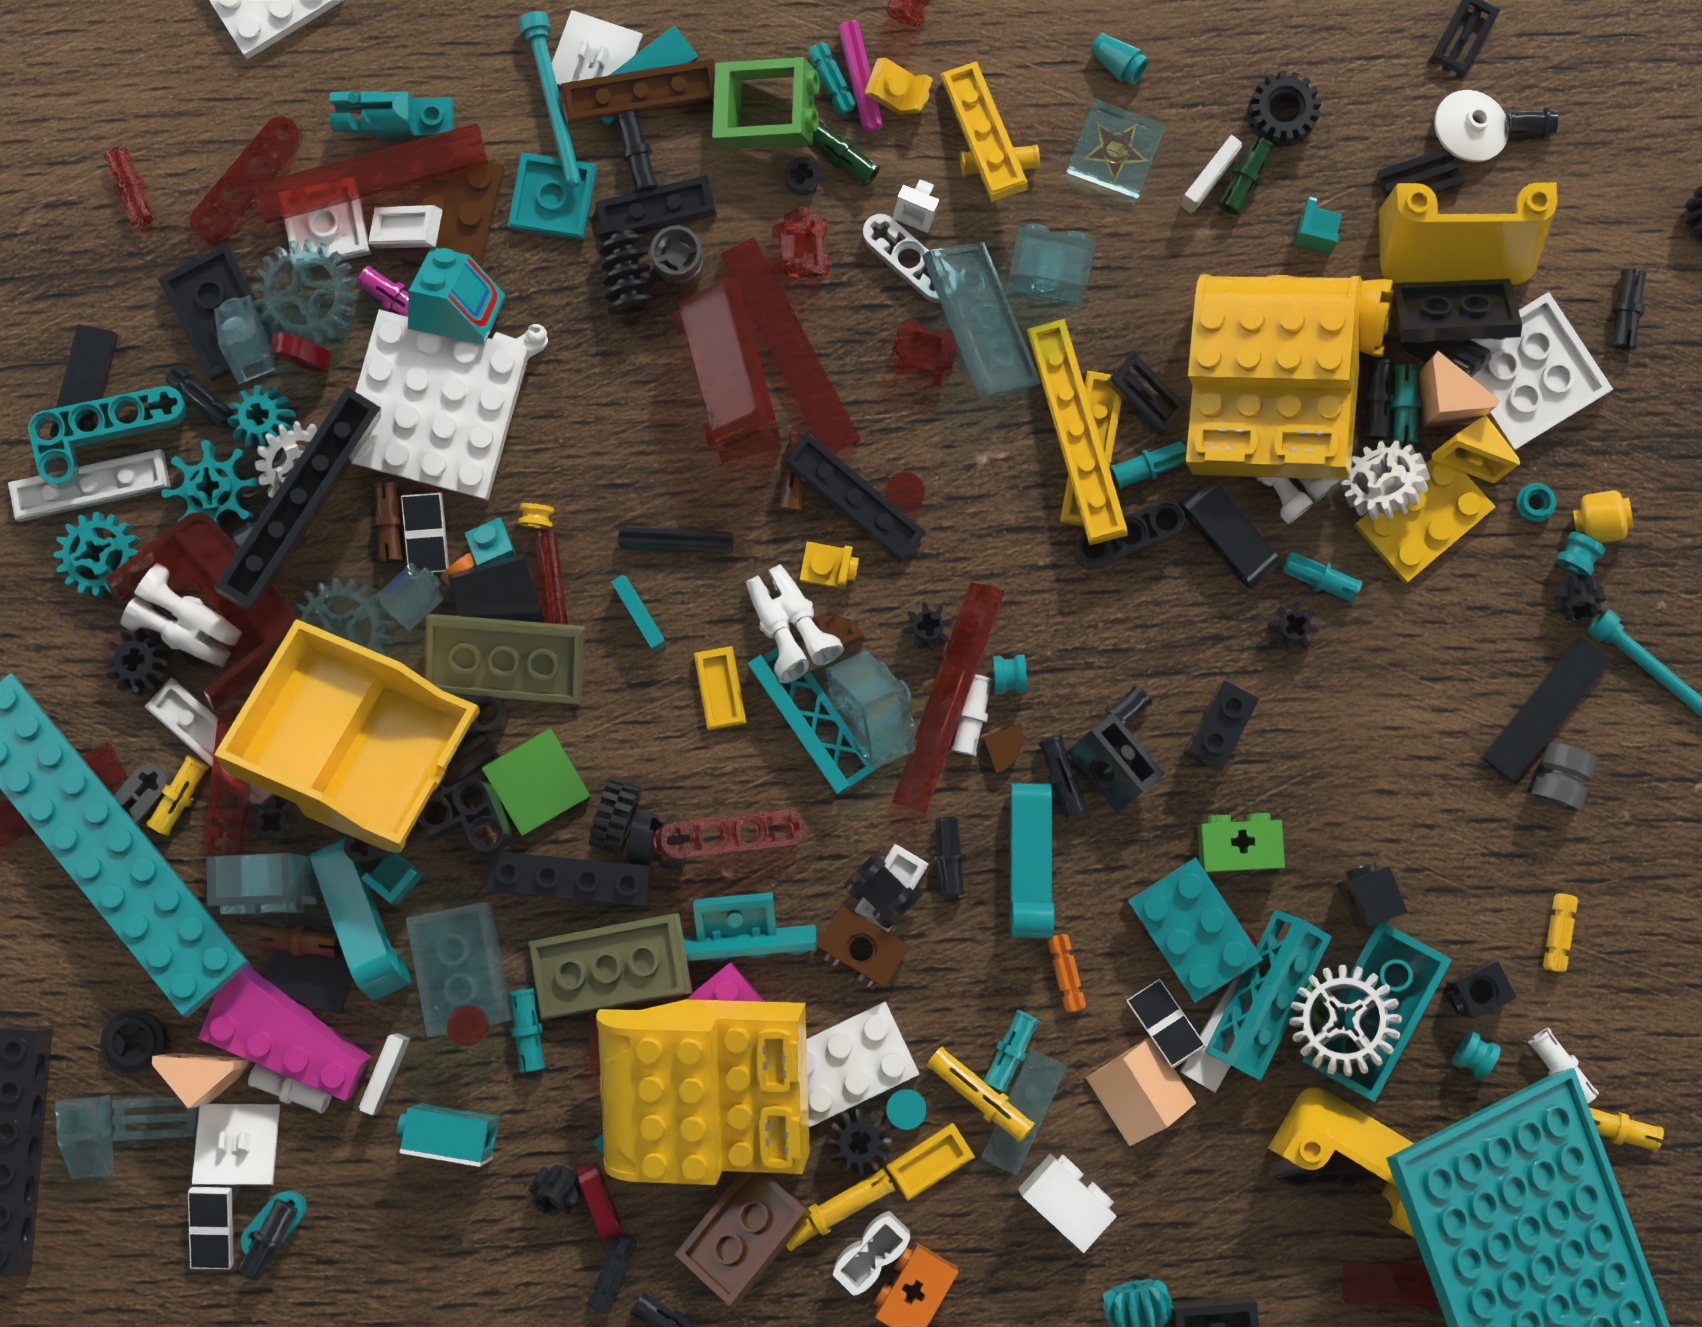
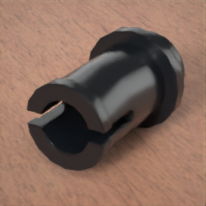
M1543 107L1542 111L1509 110L1507 115L1509 125L1508 136L1542 134L1543 138H1548L1549 134H1556L1558 128L1557 110H1550L1549 107Z
M1134 685L1112 708L1107 706L1105 708L1106 714L1101 718L1104 721L1114 713L1129 730L1128 724L1146 707L1150 706L1152 700L1143 689Z

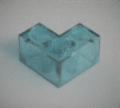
M866 650L826 668L831 700L850 718L855 750L874 769L916 750L913 736L916 733V725L909 710V702L912 700L910 690L903 680L898 681L890 673L884 662H878Z

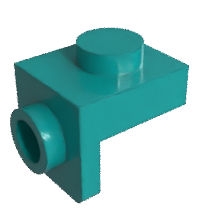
M500 517L465 533L477 566L517 555Z

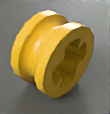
M522 503L519 505V510L523 512V516L518 518V525L536 529H551L553 527V523L549 520L550 515L554 514L555 509L553 507L532 503Z

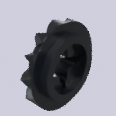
M126 1010L120 1012L107 1022L102 1031L100 1045L103 1057L112 1068L122 1073L136 1074L147 1071L153 1066L152 1057L161 1055L166 1045L163 1035L164 1028L157 1022L154 1015L144 1011ZM143 1029L139 1041L143 1044V1048L146 1051L135 1048L126 1053L129 1042L121 1032L133 1035Z

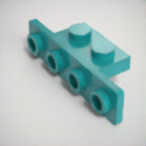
M773 892L694 899L693 909L696 935L683 936L687 963L692 960L704 959L720 962L727 960L729 957L739 956L763 958L769 954L785 952L791 955H800L809 950L817 949L815 925L776 928Z

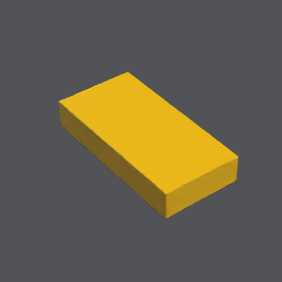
M733 646L694 653L708 731L747 724Z
M952 1122L887 1164L886 1167L908 1201L975 1158V1156Z

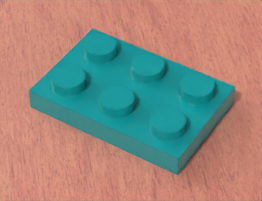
M1196 857L1128 900L1195 1003L1263 960Z

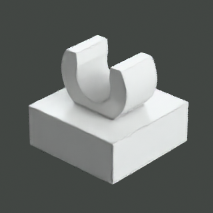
M921 179L915 189L903 185L897 198L893 219L928 233L934 221L939 199L930 196L934 185Z

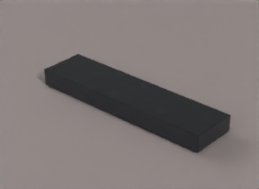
M807 431L780 462L899 563L906 558L926 533L925 530Z
M1578 636L1480 758L1511 783L1515 782L1612 660L1582 636Z

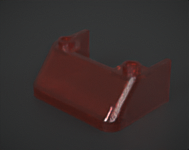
M737 276L721 280L678 302L680 310L674 311L673 316L678 334L686 333L710 420L709 423L703 424L708 446H717L722 463L782 448L776 418Z
M196 512L186 515L109 574L105 580L112 596L118 602L135 589L146 573L156 563H159L169 571L167 586L173 592L183 590L194 581L232 625L242 632L241 635L243 637L229 650L228 664L230 670L204 690L209 706L215 711L264 672L296 620L293 608L272 585L252 615L217 594L214 586L239 548L209 515Z

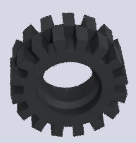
M1279 71L1277 77H1274L1273 73L1268 75L1264 82L1261 81L1257 85L1250 99L1247 114H1250L1248 119L1249 126H1255L1253 133L1256 136L1262 134L1270 142L1271 140L1275 141V147L1282 148L1284 143H1288V146L1291 147L1296 145L1298 140L1302 142L1306 139L1321 112L1319 111L1321 98L1316 99L1318 93L1316 86L1310 88L1308 85L1311 80L1306 76L1303 81L1297 79L1299 75L1297 72H1292L1291 76H1286V71ZM1281 96L1291 98L1298 106L1297 118L1290 122L1276 120L1270 113L1269 106L1271 101Z
M609 778L592 822L593 826L590 830L588 841L589 846L618 855L622 853L627 843L628 835H630L634 815L639 807L641 786L616 778Z

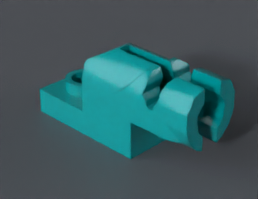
M348 91L330 93L329 101L331 104H334L336 113H329L330 125L334 133L343 132L348 135L374 134L378 141L455 139L454 101L452 97L413 98L408 91H360V93ZM349 113L359 114L360 119H354Z

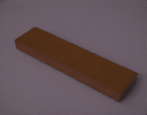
M713 59L561 83L568 124L614 117L631 111L645 112L714 100L715 65Z

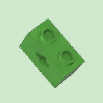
M1270 813L1246 814V822H1231V815L1207 816L1206 824L1197 825L1200 864L1206 873L1285 868L1282 820H1271ZM1239 832H1241L1242 838L1249 839L1250 846L1242 849V853H1240L1239 847L1231 846V839L1238 837Z

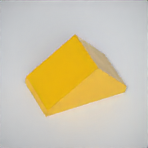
M1487 416L1480 417L1431 454L1433 461L1493 484L1520 465L1519 457Z

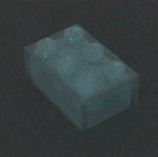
M279 853L206 857L207 906L220 907V914L304 913V905L316 904V875L310 856Z
M483 902L406 918L427 1037L513 1020L492 903Z

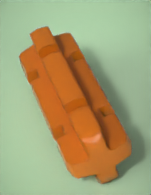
M1067 934L1055 935L1053 939H1048L1047 943L1050 954H1054L1055 959L1052 962L1059 990L1064 993V996H1062L1064 1009L1066 1012L1082 1010L1086 1007L1083 992L1079 991L1081 983L1074 956L1070 955L1069 952L1072 949L1069 936Z

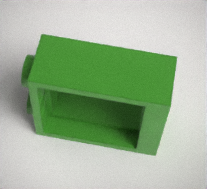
M804 57L715 63L712 138L725 150L812 145L813 131L818 129V114L816 108H814V94H818L820 88L817 70ZM794 77L792 124L740 127L742 80Z

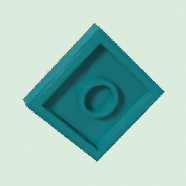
M521 152L507 225L509 230L584 242L597 176V164L576 161L581 183L577 188H570L566 184L560 158Z

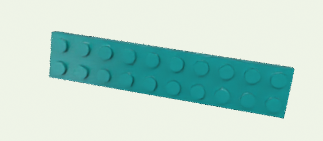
M10 673L0 681V789L180 1014L188 1018L244 970L250 962L20 680Z

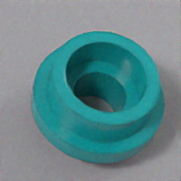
M1531 483L1523 487L1517 494L1516 508L1520 516L1525 520L1541 522L1553 514L1556 508V498L1548 486L1541 483ZM1530 497H1536L1540 500L1541 507L1539 510H1534L1530 507Z

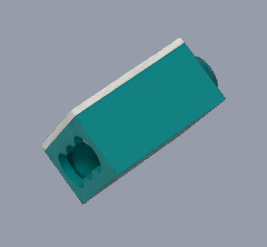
M425 1103L409 1107L407 1114L400 1115L396 1136L402 1139L400 1153L481 1167L493 1158L500 1116Z

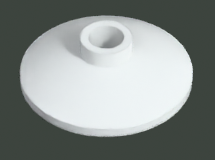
M1473 90L1454 92L1447 96L1436 110L1434 117L1436 135L1443 147L1461 160L1468 162L1490 160L1498 155L1507 143L1509 125L1504 111L1496 101L1481 92ZM1473 117L1476 118L1480 122V124L1476 123Z

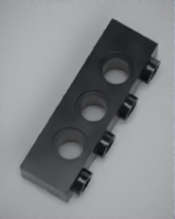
M493 851L490 855L487 891L650 907L654 867Z

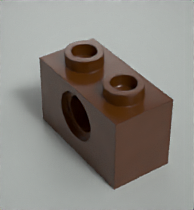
M843 905L839 907L817 944V947L823 950L820 958L841 969L844 963L857 970L854 978L875 990L878 983L886 987L910 947ZM863 937L872 943L873 953L866 961H857L850 954V945L856 938Z

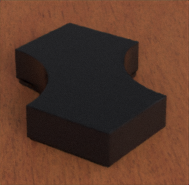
M1345 1155L1331 1156L1323 1167L1316 1170L1301 1168L1286 1158L1269 1163L1271 1178L1294 1187L1322 1183L1353 1186L1379 1178V1176Z

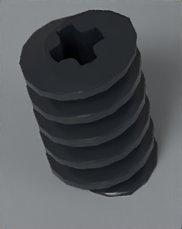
M612 230L598 234L597 239L603 242L599 246V254L606 257L601 261V269L608 272L603 276V284L610 287L605 292V299L612 302L607 307V313L610 315H630L643 311L645 304L655 300V295L643 293V289L652 286L653 281L641 278L640 275L649 271L651 267L649 264L639 263L638 259L649 254L648 250L636 247V244L646 240V235L635 233L632 230Z

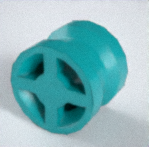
M1578 532L1569 533L1566 539L1568 545L1565 551L1558 553L1555 562L1571 574L1592 576L1595 571L1593 565L1597 559L1603 557L1606 551L1605 547L1584 534Z
M1016 655L1013 659L993 656L994 694L1003 695L1006 691L1015 690L1018 694H1026L1027 674L1025 655Z
M1470 1030L1459 1043L1452 1058V1065L1459 1069H1469L1472 1071L1474 1078L1483 1081L1495 1066L1501 1047L1493 1042L1485 1043L1481 1040L1480 1034Z

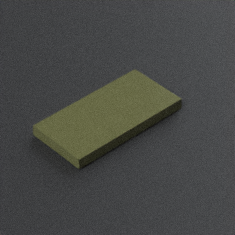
M428 614L426 617L425 679L442 691L452 695H486L498 699L581 705L585 626Z
M679 913L528 941L540 1020L692 993Z

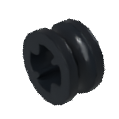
M797 157L786 165L784 172L785 183L788 189L793 194L799 196L813 193L819 183V171L816 163L806 157ZM800 168L807 169L808 176L813 175L812 179H805L803 185L797 184L796 177L791 179L792 174H798Z

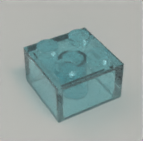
M1027 224L1026 227L1018 226L1006 292L1082 305L1088 287L1096 240L1088 239L1087 234L1079 231H1066L1065 234L1049 232L1050 229L1040 224Z

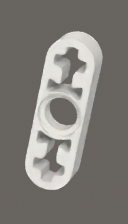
M876 214L865 222L863 239L866 246L923 297L933 303H942L953 295L955 276L951 269L893 218L885 214ZM884 226L888 227L887 236L895 244L898 237L903 239L896 244L891 255L887 253L890 250V244L885 239L873 240V227L882 229ZM905 249L917 251L920 255L919 264L913 268L903 267L898 261L900 252ZM927 262L931 264L928 267V273L933 278L939 279L941 276L946 278L944 284L946 290L943 291L940 288H937L934 292L930 290L931 280L925 274H922L920 280L915 278L922 273Z

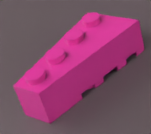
M250 964L216 993L198 1039L343 1101L357 1094L372 1057L332 1026L328 1027L316 1018L313 1012L303 1004L296 1003L275 985L253 970L254 967Z

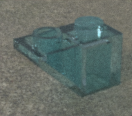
M251 295L241 299H228L220 307L215 308L219 348L238 384L274 371V358L269 353L270 343Z
M110 1095L56 1100L57 1143L71 1179L114 1175Z

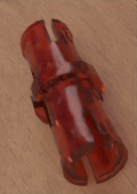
M115 147L108 150L104 154V159L115 182L113 189L115 194L121 197L131 225L133 227L136 225L140 227L155 220V214L149 205L144 191L145 182L135 171L128 148Z

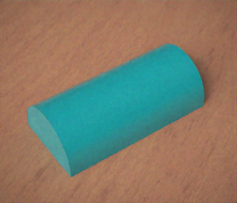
M1383 922L1378 923L1348 978H1353L1356 967H1361L1363 969L1361 981L1366 982L1368 977L1374 973L1378 976V981L1373 987L1375 990L1385 984L1390 987V992L1382 999L1383 1001L1397 999L1399 1005L1395 1009L1389 1010L1388 1015L1397 1014L1401 1015L1402 1022L1399 1024H1389V1029L1400 1032V1038L1394 1040L1386 1037L1384 1041L1393 1047V1053L1391 1055L1387 1054L1382 1049L1376 1052L1383 1061L1381 1066L1374 1064L1371 1057L1364 1060L1368 1066V1073L1362 1074L1358 1063H1353V1072L1350 1077L1345 1076L1344 1064L1338 1063L1337 1071L1334 1075L1329 1074L1328 1065L1330 1060L1325 1059L1323 1064L1316 1068L1313 1065V1060L1318 1054L1316 1051L1304 1057L1302 1062L1352 1092L1372 1102H1376L1449 968L1452 959ZM1343 988L1337 1000L1343 1004H1352L1359 999H1364L1367 995L1355 989ZM1333 1005L1332 1007L1336 1011L1339 1020L1335 1027L1342 1030L1344 1026L1346 1031L1351 1029L1355 1036L1359 1037L1352 1021L1356 1014L1349 1011L1347 1015L1345 1011L1340 1012ZM1377 1006L1370 1009L1361 1022V1030L1370 1042L1375 1038L1380 1025V1014ZM1330 1011L1318 1033H1320L1322 1031V1028L1329 1022ZM1339 1037L1324 1045L1328 1050L1342 1054L1355 1053L1361 1050L1348 1037Z

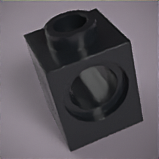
M1488 961L1447 981L1451 990L1447 993L1451 1006L1458 1015L1463 1013L1464 1017L1469 1019H1475L1517 998L1499 961ZM1477 980L1481 981L1486 987V996L1479 1003L1473 1001L1470 996V987Z

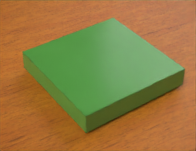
M551 727L482 767L483 772L522 836L591 796Z

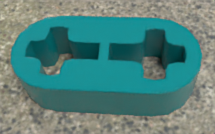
M287 1190L278 1193L266 1204L241 1236V1247L245 1254H247L255 1239L253 1236L254 1231L260 1230L276 1198L286 1202L292 1200L295 1203L294 1206L298 1209L281 1242L284 1243L307 1214V1203L302 1194Z

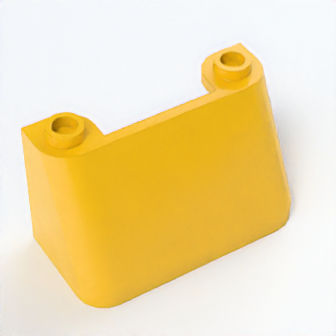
M1557 182L1532 183L1525 186L1516 198L1513 214H1438L1437 198L1431 188L1418 183H1397L1379 209L1380 268L1382 275L1386 279L1394 280V284L1510 279L1511 285L1526 282L1537 270L1556 211Z
M1311 1087L1302 1091L1268 1149L1307 1170H1316L1323 1167L1330 1159L1334 1150L1342 1153L1388 1182L1381 1195L1390 1202L1393 1216L1389 1223L1415 1238L1386 1159L1414 1143L1327 1090Z

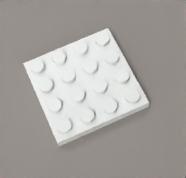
M379 309L356 392L381 407V419L351 464L489 500L530 350L487 338L485 344L481 345L408 329V317Z

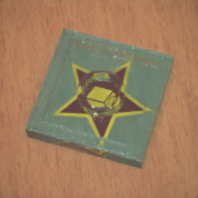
M1094 99L1067 168V173L1139 199L1166 124Z

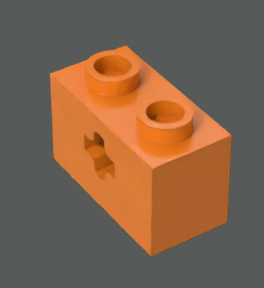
M916 1242L912 1250L906 1248L898 1257L893 1267L899 1271L891 1286L884 1282L873 1301V1304L878 1307L875 1312V1318L890 1327H927L959 1273L957 1266ZM917 1280L921 1282L920 1290L923 1295L920 1297L915 1294L910 1300L906 1298L907 1293L904 1285L912 1286Z

